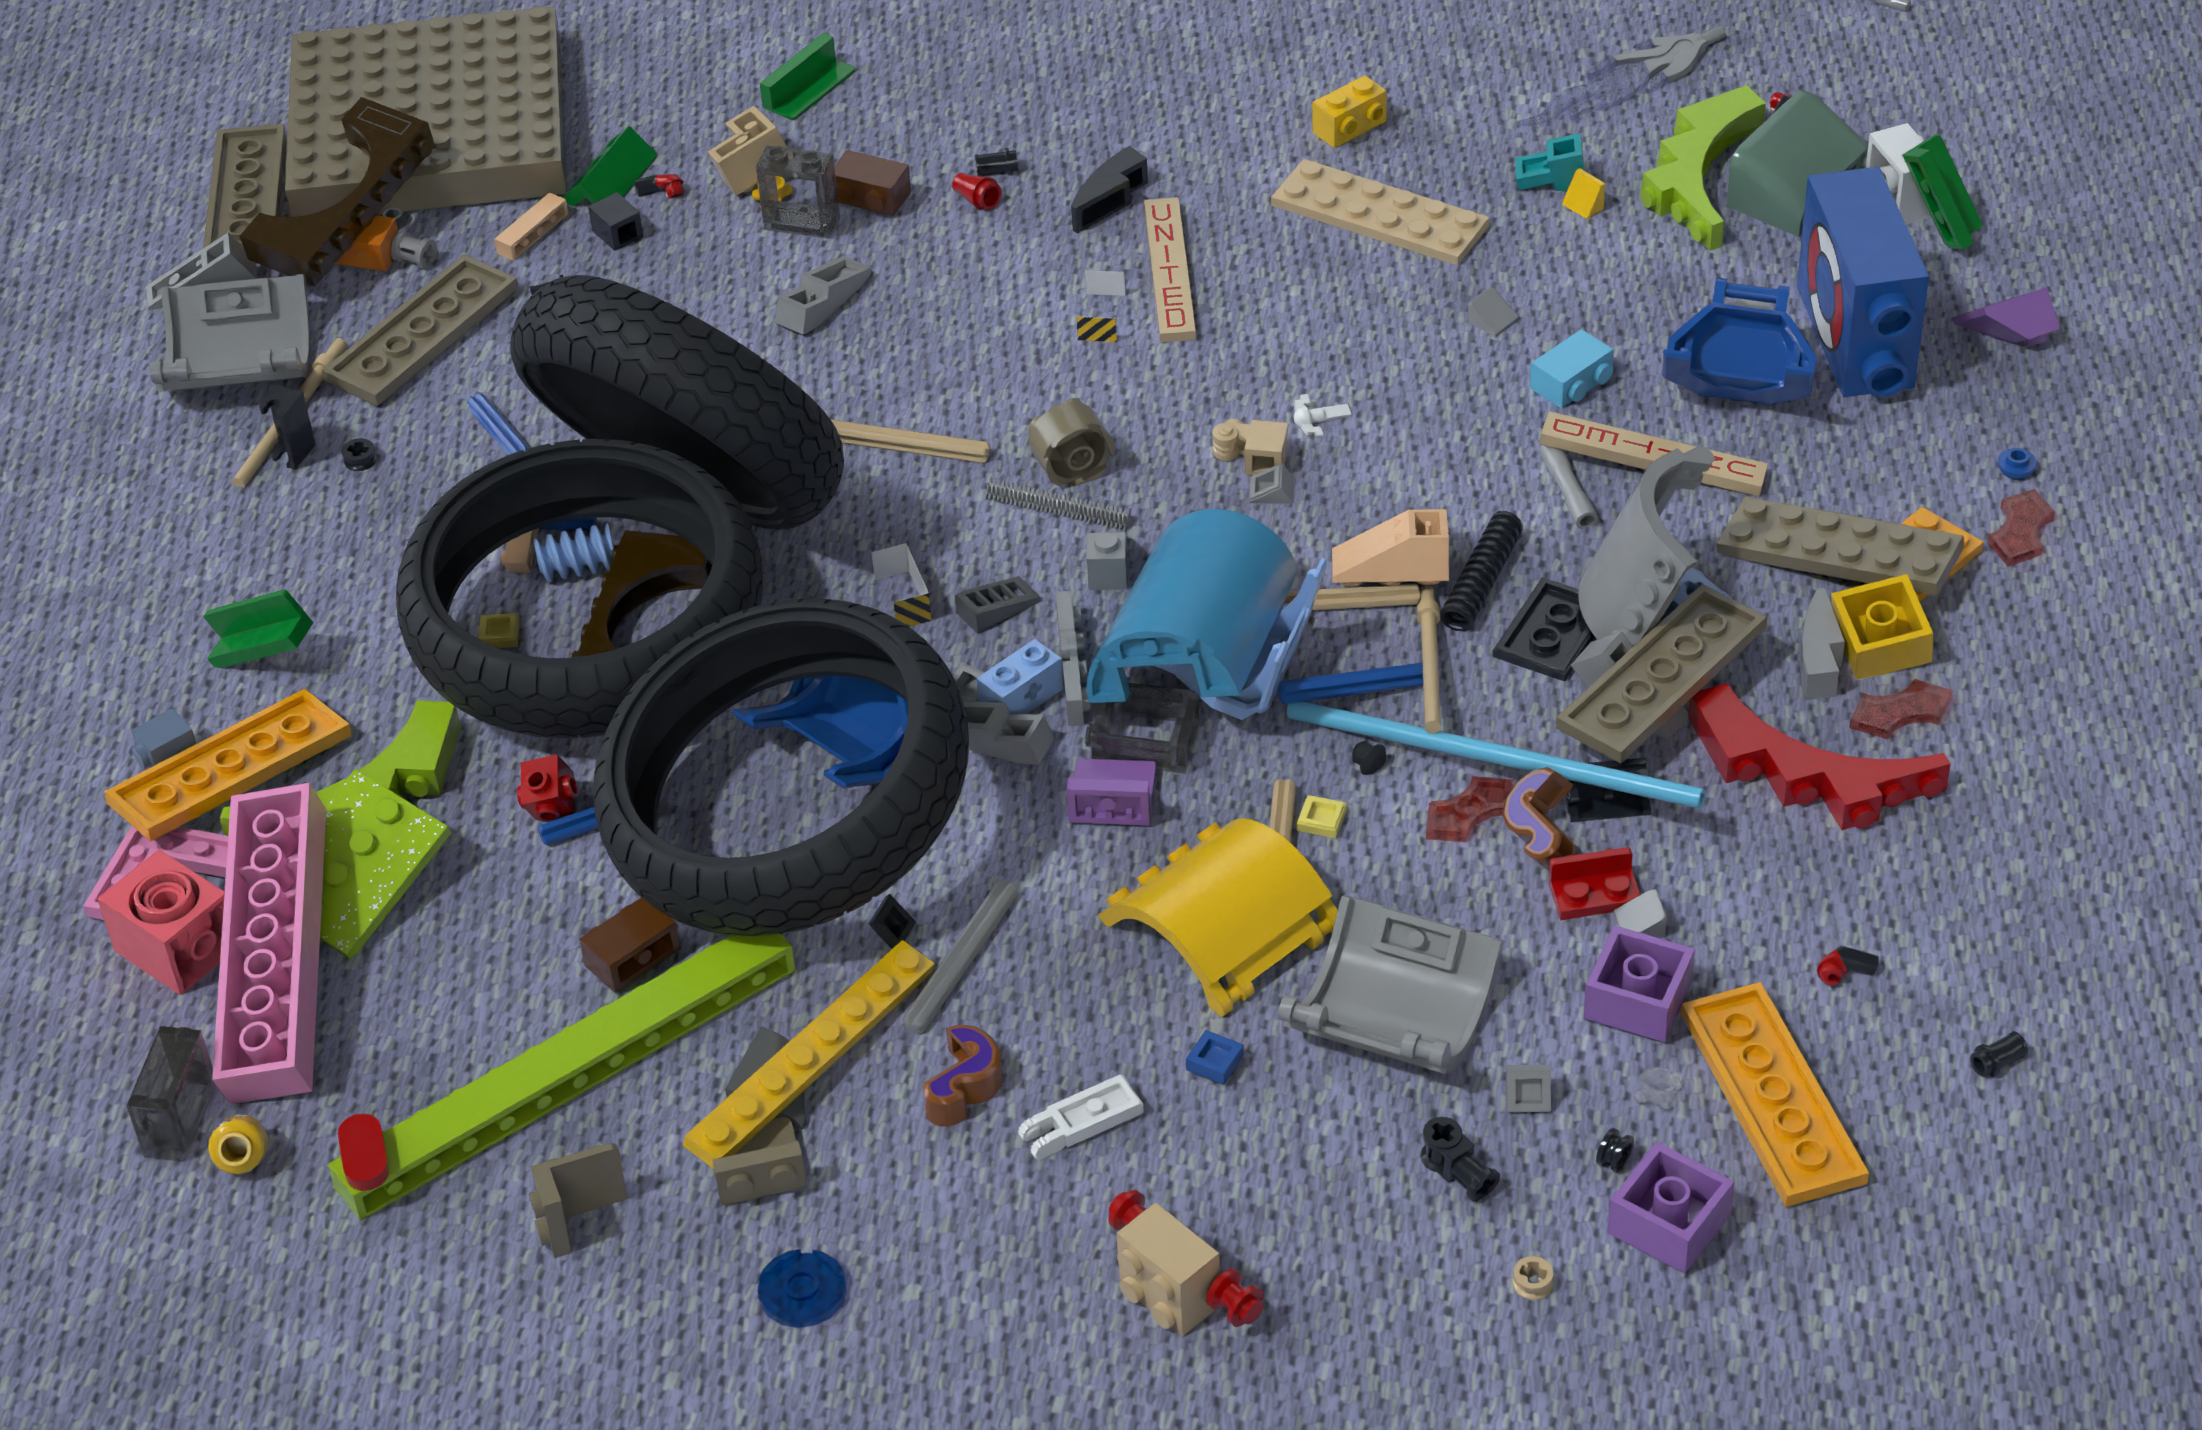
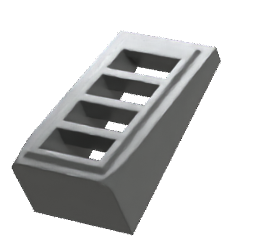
M1019 576L968 589L955 595L956 613L977 634L1041 602V597ZM1018 588L1024 595L1017 596L1012 590ZM1005 594L1009 599L1005 600L1001 596Z

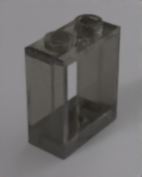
M767 145L756 165L764 230L830 239L840 219L833 154ZM775 176L815 181L818 206L778 201Z
M1128 683L1131 693L1127 701L1094 703L1095 722L1088 723L1085 735L1086 747H1091L1092 759L1154 761L1158 771L1186 774L1201 721V698L1194 690ZM1116 714L1175 721L1171 740L1162 741L1111 734Z
M159 1027L126 1105L144 1158L185 1162L216 1087L212 1080L213 1067L201 1030L188 1027Z

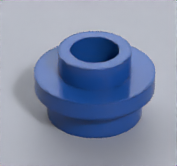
M2007 449L1999 455L1998 468L2008 478L2015 480L2024 479L2036 469L2037 461L2035 456L2025 449Z

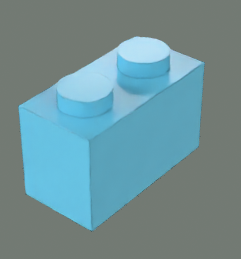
M1581 329L1531 362L1530 389L1560 408H1564L1573 401L1578 402L1586 395L1587 391L1598 384H1605L1611 378L1614 349Z

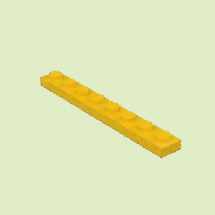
M902 940L690 1130L684 1137L683 1146L713 1169V1159L734 1155L933 972L935 963Z

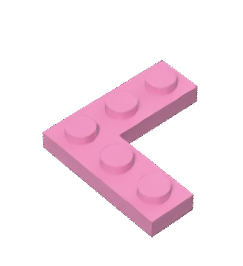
M131 826L83 905L86 916L104 920L97 898L158 849L194 872L226 878L228 836L177 827L150 842Z

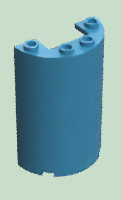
M1199 510L1186 514L1171 523L1157 540L1092 662L1087 677L1089 703L1127 701L1131 692L1124 667L1193 664L1201 698L1239 696L1298 573L1294 557L1282 539L1258 520L1230 510Z

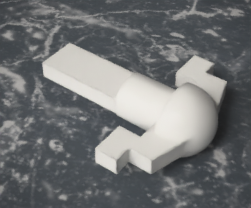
M1308 394L1300 395V400H1295L1294 403L1295 424L1307 436L1314 434L1316 438L1324 434L1320 426L1313 427L1312 424L1352 415L1348 404L1308 409L1306 406L1311 404Z

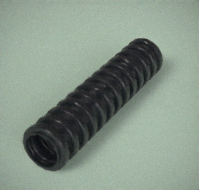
M1498 511L1491 517L1440 611V619L1446 627L1455 631L1465 632L1473 625L1523 531V524L1515 514L1508 511ZM1454 617L1462 618L1466 621L1457 620ZM1450 625L1462 627V629L1453 628Z

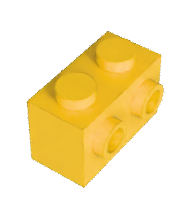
M1366 75L1312 102L1313 133L1333 148L1387 121V90Z

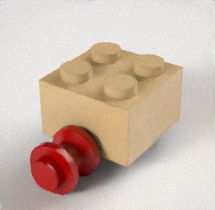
M1130 1190L1127 1193L1122 1192L1113 1199L1109 1206L1108 1222L1111 1227L1118 1231L1119 1287L1129 1301L1132 1303L1140 1301L1150 1309L1152 1317L1159 1326L1164 1329L1171 1327L1183 1337L1212 1312L1223 1307L1228 1309L1227 1321L1234 1327L1244 1324L1249 1325L1260 1316L1264 1308L1262 1302L1264 1298L1263 1291L1256 1285L1244 1288L1242 1286L1243 1276L1235 1268H1230L1220 1274L1219 1252L1155 1202L1146 1209L1144 1207L1145 1196L1138 1190Z

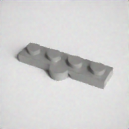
M1071 591L1055 592L1067 719L1068 726L1084 725L1083 711H1091L1087 687L1081 688V684L1087 683L1086 660H1078V656H1085L1083 632H1075V629H1082L1080 606H1072Z

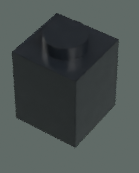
M616 192L588 206L592 231L614 251L644 237L640 212L619 193Z

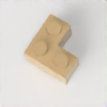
M755 106L750 107L726 122L725 124L732 137L707 152L723 182L736 196L742 192L746 193L753 190L761 177L780 173L787 164L794 160L777 127Z

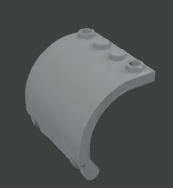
M304 274L161 288L166 332V364H163L162 360L151 361L149 364L151 381L157 385L158 392L308 377L310 372L311 328Z
M1699 446L1682 453L1677 448L1652 462L1584 571L1579 584V604L1585 622L1597 640L1622 631L1634 647L1656 627L1681 588L1679 582L1688 569L1695 566L1697 560L1670 534L1659 516L1677 488L1697 489L1703 479L1702 472L1708 471L1714 462V455L1709 449Z
M1343 895L1341 896L1326 956L1311 990L1302 1003L1299 1002L1297 997L1284 995L1279 1006L1278 1019L1283 1020V1026L1447 1074L1454 1071L1463 1061L1483 1019L1495 982L1505 940Z

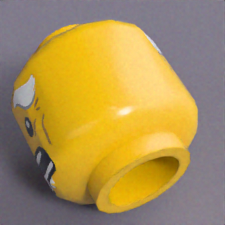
M237 1114L227 1117L213 1130L209 1138L208 1151L212 1162L220 1170L228 1174H243L254 1169L263 1160L268 1150L269 1138L265 1127L257 1119L249 1115Z

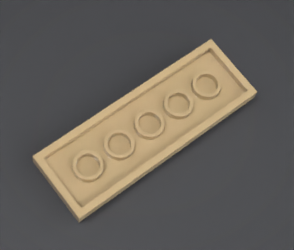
M1306 159L1299 163L1271 196V206L1455 265H1459L1489 227V217Z

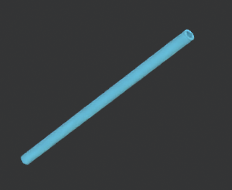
M1308 702L1288 704L1287 717L1293 720L1530 772L1535 769L1548 767L1557 771L1567 780L1698 809L1702 808L1705 801L1706 791L1699 787L1441 731L1431 734L1423 727Z

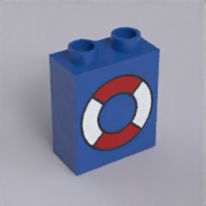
M1880 167L1808 175L1797 288L1842 396L1850 397L1871 394L1875 397L1883 398L1893 396L1904 389L1915 388L1929 275Z

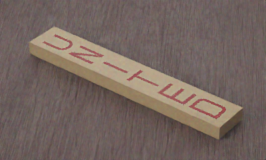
M1179 197L1144 200L1160 342L1196 340Z
M1550 411L1547 414L1539 441L1541 445L1645 470L1656 459L1677 448L1682 453H1685L1697 447ZM1710 450L1714 455V462L1708 471L1702 472L1703 479L1701 483L1760 496L1768 463Z

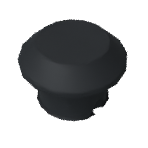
M1362 741L1355 745L1352 751V760L1360 765L1361 774H1374L1384 766L1386 762L1385 746L1382 744L1373 746L1368 741Z

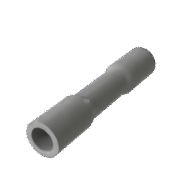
M1541 445L1539 452L1550 474L1555 478L1576 526L1583 528L1595 525L1598 521V516L1586 493L1582 491L1575 478L1564 450Z

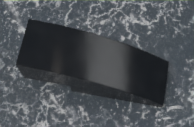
M1128 146L1098 167L1082 185L1071 204L1072 230L1075 233H1079L1130 205V193L1148 184L1147 158L1131 146Z

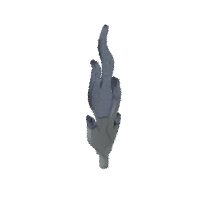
M1719 25L1702 34L1694 32L1686 35L1659 37L1641 42L1637 45V51L1612 56L1586 72L1588 80L1595 79L1612 70L1607 75L1595 81L1562 91L1542 113L1519 120L1517 125L1533 126L1552 121L1572 105L1586 99L1589 100L1576 105L1571 110L1569 120L1574 121L1582 114L1620 105L1635 96L1651 78L1650 91L1654 92L1660 87L1687 75L1695 66L1699 56L1706 51V46L1725 38V30Z

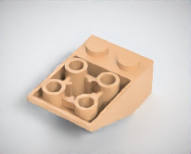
M1407 510L1332 548V583H1341L1344 586L1353 587L1359 586L1363 582H1379L1382 585L1393 586L1406 581H1417L1422 585H1436L1440 581H1449L1447 510Z

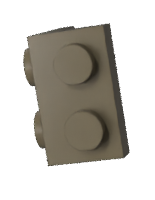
M787 1117L772 1119L734 1155L712 1160L721 1206L807 1187L799 1141H796L792 1122Z
M614 1143L593 1146L581 1152L530 1166L535 1191L529 1193V1198L535 1218L541 1217V1219L534 1220L541 1246L550 1244L554 1258L571 1253L565 1222L566 1218L627 1200L620 1153L617 1145Z

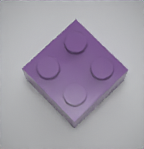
M1614 925L1586 983L1584 1019L1665 1043L1692 984L1695 949Z
M1656 1142L1610 1199L1608 1233L1686 1274L1731 1215L1735 1181Z

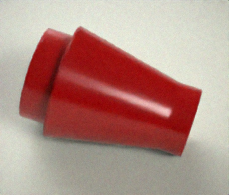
M958 173L952 182L953 190L961 194L978 210H991L1001 200L1002 190L994 178Z

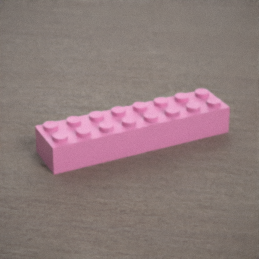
M310 783L231 796L212 1074L213 1082L230 1104L312 1092L326 808Z

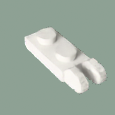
M1120 1074L1046 1107L1045 1111L1034 1115L1032 1118H1028L1026 1121L1024 1120L1021 1126L1018 1127V1132L1023 1141L1025 1140L1026 1142L1041 1136L1033 1142L1030 1149L1035 1159L1039 1161L1061 1151L1065 1146L1070 1147L1143 1114V1103L1125 1077Z

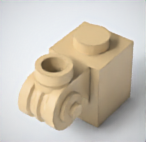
M1228 419L1225 423L1218 424L1212 430L1214 456L1222 461H1231L1237 458L1239 454L1244 455L1245 474L1255 475L1281 463L1285 466L1289 448L1288 423L1251 420L1250 424H1244L1238 419Z

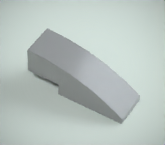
M842 256L801 274L800 287L778 297L775 323L802 335L817 328L860 289L870 276L872 267Z
M1826 588L1817 589L1804 619L1799 669L1800 683L1805 700L1836 697L1839 676L1838 668L1842 667L1845 641Z
M963 702L967 715L969 750L1014 763L1039 765L1055 739L1044 715L1010 714L1005 702Z

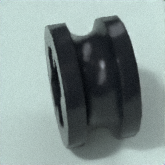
M353 439L342 448L344 464L349 470L364 471L374 466L377 461L374 444L368 439Z
M1611 1128L1601 1141L1596 1155V1163L1601 1166L1608 1163L1611 1165V1170L1618 1173L1631 1155L1634 1137L1631 1135L1621 1137L1618 1129Z

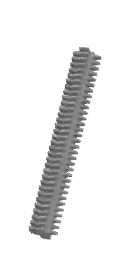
M990 478L989 484H987L985 499L991 500L993 498V501L996 499L1002 503L1006 501V504L1009 502L1015 506L1019 504V507L1022 505L1028 509L1032 507V510L1035 508L1041 512L1045 510V513L1048 511L1054 515L1058 513L1059 516L1061 514L1067 518L1071 516L1072 519L1075 517L1076 520L1079 519L1080 521L1084 519L1085 522L1088 521L1089 523L1093 521L1094 524L1096 522L1102 526L1106 524L1107 527L1110 525L1111 528L1115 526L1116 529L1119 527L1120 530L1123 529L1124 531L1130 522L1131 509H1129L1128 513L1127 508L1122 512L1123 507L1118 511V506H1116L1115 510L1114 505L1109 509V504L1105 508V503L1100 507L1101 502L1096 506V501L1092 505V500H1090L1089 504H1087V499L1084 503L1083 498L1079 502V497L1074 501L1075 497L1072 496L1070 500V495H1068L1066 500V494L1061 498V493H1059L1057 498V492L1052 496L1053 491L1048 495V490H1046L1044 495V489L1039 493V488L1035 493V487H1033L1031 492V486L1026 491V485L1023 490L1022 484H1020L1018 489V483L1013 488V482L1009 487V481L1005 486V481L1003 480L1001 484L1000 479L996 484V479L992 483V478Z

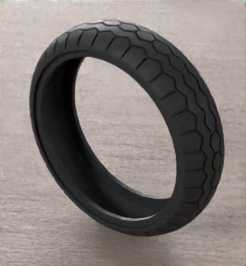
M589 275L564 276L550 281L533 293L521 308L515 320L510 341L511 359L517 375L527 389L548 410L585 439H612L641 443L666 450L692 462L723 484L740 504L751 525L761 528L781 530L798 527L815 518L832 500L838 489L844 469L843 444L835 425L823 409L797 384L773 365L727 334L688 312L648 293L612 280Z
M582 439V442L580 440L554 442V445L549 443L526 449L525 452L522 450L491 462L459 481L440 497L416 527L403 554L396 585L397 617L405 646L416 667L428 683L456 708L492 726L524 735L563 739L578 738L579 735L581 738L605 735L617 708L633 685L659 658L666 653L668 654L670 649L687 637L691 636L692 638L693 633L714 622L720 623V619L761 605L763 565L755 532L744 510L723 484L704 469L674 453L641 443L612 439ZM609 517L652 524L687 540L712 565L710 575L700 593L669 624L637 642L589 656L544 658L505 651L472 636L448 614L453 598L462 582L490 553L520 535L547 525L569 520ZM696 662L672 682L674 685H669L661 694L662 698L679 691V684H682L683 687L689 684L700 671L692 670L690 672V670L702 666Z
M806 598L767 603L749 608L747 611L742 610L720 619V623L714 622L693 633L692 638L691 636L687 637L670 649L668 654L666 653L659 658L638 679L617 708L601 743L594 773V809L602 842L617 871L641 898L667 916L691 927L727 935L764 936L799 931L814 927L815 924L820 925L843 916L845 911L849 913L872 900L873 896L876 898L898 882V879L906 875L920 861L921 857L926 854L948 822L961 794L968 764L969 730L963 699L950 670L933 647L905 623L877 609L841 600ZM696 662L702 666L690 670V672L692 670L700 671L685 687L679 684V691L662 698L661 694L669 685H674L672 682ZM821 676H842L880 684L908 701V722L904 739L891 768L879 785L857 808L820 834L778 851L748 857L730 858L691 853L677 848L657 836L656 819L658 803L668 774L676 760L703 728L728 708L762 690L793 680Z

